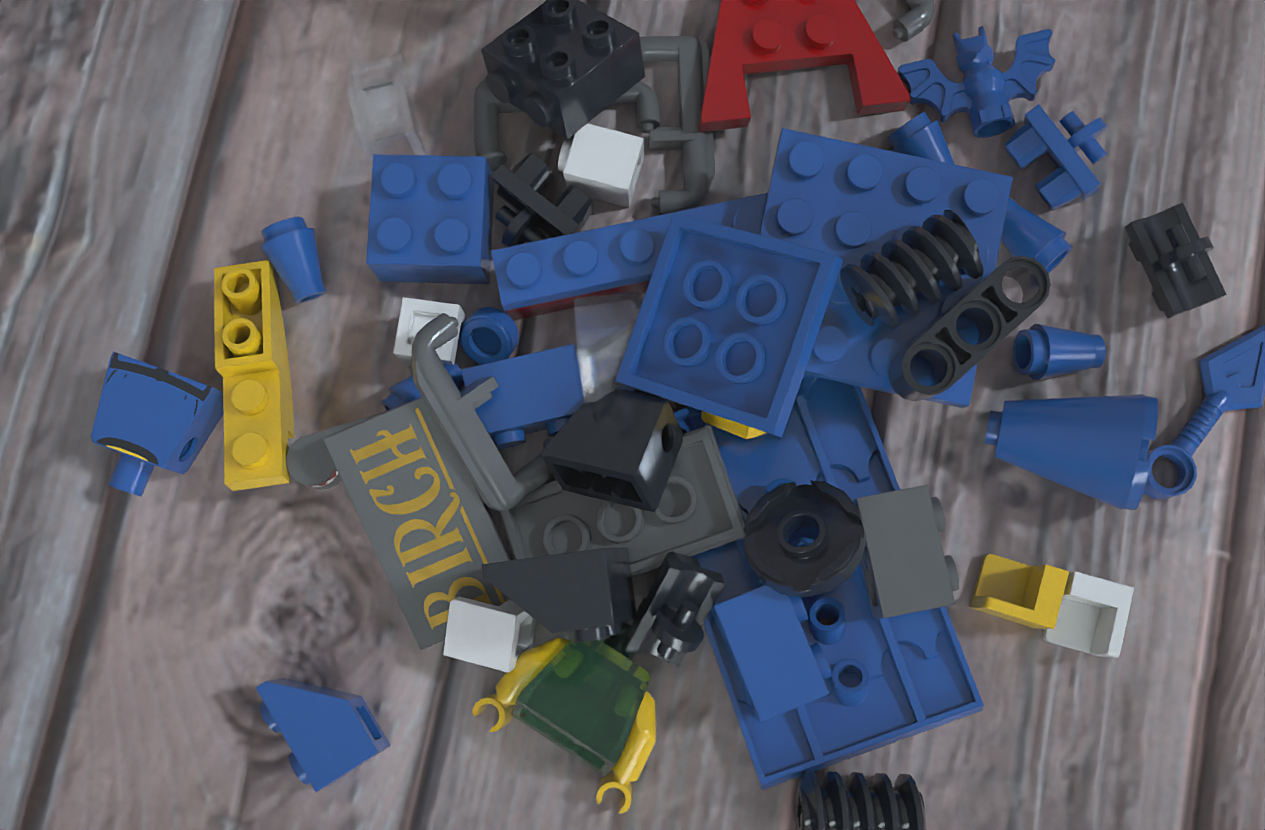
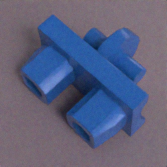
M1038 104L1024 115V126L1018 129L1004 144V148L1021 170L1045 153L1053 161L1058 169L1035 185V189L1052 211L1072 202L1079 196L1084 202L1098 192L1097 188L1101 183L1077 152L1082 150L1093 165L1103 159L1107 153L1095 138L1105 131L1108 126L1101 117L1085 126L1076 113L1071 111L1059 121L1071 136L1067 140Z

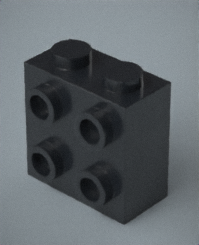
M546 0L481 49L488 73L486 75V83L491 93L500 102L505 104L509 102L528 114L537 125L541 127L547 126L566 139H569L645 77L639 32L580 0Z

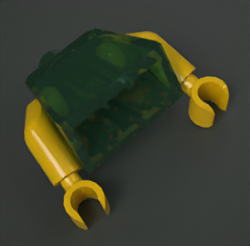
M625 622L621 623V634L610 635V638L604 639L603 642L594 640L573 643L572 639L556 637L522 652L517 659L515 668L509 673L506 672L496 684L495 690L497 693L480 699L472 709L473 716L476 717L486 709L488 704L494 705L499 711V720L489 732H496L505 727L514 716L601 774L603 777L599 781L597 788V804L601 803L603 793L607 789L619 788L624 793L618 808L619 814L626 812L630 808L632 801V785L630 781L638 780L656 742L655 700L646 691L651 675L645 669L632 662L636 654L625 652L623 640L631 625Z

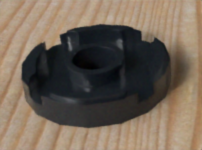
M810 480L811 485L802 484L796 486L795 482L779 485L761 497L747 515L744 526L746 535L743 544L746 559L761 582L782 595L809 597L829 592L849 579L863 558L866 534L859 509L845 491L825 481ZM809 526L819 530L816 540L808 546L794 547L788 544L789 537L798 528Z

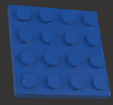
M782 128L759 235L834 253L843 260L841 270L848 264L860 267L861 258L868 252H878L881 254V247L891 239L901 241L902 234L909 228H922L923 222L931 215H943L944 210H951L963 220L974 237L984 274L975 280L960 268L959 273L962 278L963 287L956 292L950 290L941 280L938 281L941 300L935 304L930 303L921 293L916 294L920 313L913 317L900 305L896 306L895 310L899 325L893 329L889 328L879 317L873 320L874 325L871 327L858 316L844 291L839 271L804 374L897 394L890 385L888 375L890 363L894 357L982 277L996 268L1013 177ZM959 316L956 322L957 333L966 343L975 345L979 337L978 327L970 318ZM914 356L910 363L911 375L919 384L930 386L935 376L934 367L926 358ZM977 364L949 389L926 399V401L959 408L968 407L970 405Z

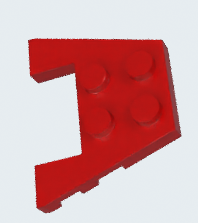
M720 0L698 126L699 132L748 127L751 113L743 74L846 64L858 116L904 111L910 103V96L855 0Z

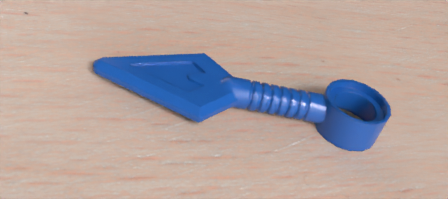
M1265 325L1198 361L1205 399L1171 445H1164L1148 451L1147 460L1151 461L1143 492L1145 495L1153 499H1167L1186 493L1193 487L1197 478V467L1192 455L1225 411L1260 408L1263 406L1265 396ZM1158 457H1165L1171 460L1177 468L1178 479L1171 488L1159 485L1152 475V465Z

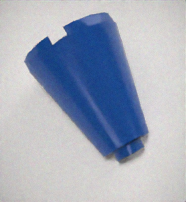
M1144 394L1004 401L1002 412L990 410L984 444L996 446L995 458L1118 509L1136 510L1143 496L1151 461L1147 460L1149 442L1150 440L1155 441L1158 399L1145 396Z

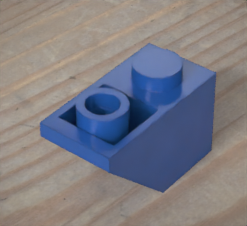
M285 678L265 681L256 687L263 700L259 703L263 719L275 733H282L292 750L288 758L294 773L302 783L306 785L311 783L315 792L333 784L391 746L363 697L360 695Z

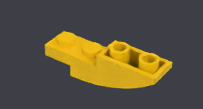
M269 260L214 268L215 369L223 377L224 484L232 491L290 483V474L286 467V456L289 450L288 439L295 438L293 399L284 322L273 265Z

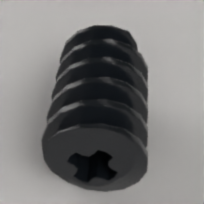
M944 210L943 215L933 214L923 222L922 228L911 227L902 234L901 241L895 239L887 241L881 247V254L878 252H868L861 258L860 267L853 264L846 265L840 270V279L851 305L867 325L872 327L874 325L873 320L879 317L889 328L893 329L899 325L895 310L896 306L900 305L913 317L920 313L916 294L921 293L930 303L935 304L941 300L938 281L941 280L950 290L956 292L963 287L962 278L959 273L960 268L975 280L981 277L984 271L979 257L978 246L966 224L953 211Z
M804 770L796 790L795 830H926L923 796L918 791L916 782L910 774H899L892 786L887 774L875 773L870 786H868L863 773L852 772L844 787L839 773L828 771L820 787L815 772Z

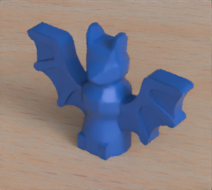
M981 26L978 28V36L961 39L958 33L952 35L957 53L956 62L959 70L964 74L962 83H955L947 79L931 59L901 65L898 67V75L909 88L910 104L922 103L931 106L937 111L942 123L946 122L955 113L966 112L969 114L975 137H993L1008 131L1015 124L1009 101L1016 98L1034 101L1037 94V79L1045 72L1053 69L1055 59L1049 53V42L1053 32L1051 29H1045L1018 37L1014 47V62L1009 70L1003 73L992 65L994 54L992 48L988 45L985 30Z

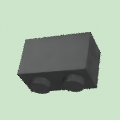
M928 484L854 499L853 502L859 509L866 534L861 566L873 618H888L954 605L953 591L959 589L958 572L952 556H944L939 532L945 531L944 512L940 500L937 497L931 498Z

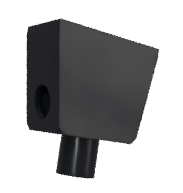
M608 387L595 389L541 453L562 490L655 513L683 442V432L669 402H667L668 399L636 388L633 392Z

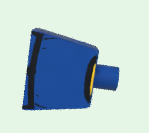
M113 351L91 433L93 443L121 453L108 485L142 497L155 466L185 474L224 414L223 392L206 384Z

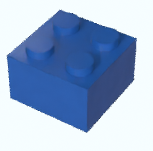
M373 154L366 264L381 282L490 284L495 182L491 178L492 172L487 158L480 156Z

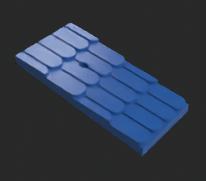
M804 374L782 438L766 433L750 439H744L710 425L745 522L747 515L761 497L779 485L795 482L796 486L802 484L811 485L810 480L825 481L845 491L852 501L860 497L900 490L860 386ZM688 407L674 412L683 434L710 425L702 420L701 410ZM809 526L798 528L789 537L788 544L794 547L808 546L816 540L819 530ZM745 538L691 556L699 561L701 568L722 574L725 585L714 605L764 585L746 559L743 546ZM861 562L849 579L831 591L809 597H801L808 616V620L800 623L809 645L814 643L820 645L832 673L831 677L824 679L829 695L764 722H760L754 716L712 610H710L703 622L762 790L787 782V780L801 777L804 770L817 771L843 760L895 743L898 740H903L942 726L953 720L982 711L984 706L946 606L888 618H873ZM826 618L836 623L826 626L819 622L821 619Z

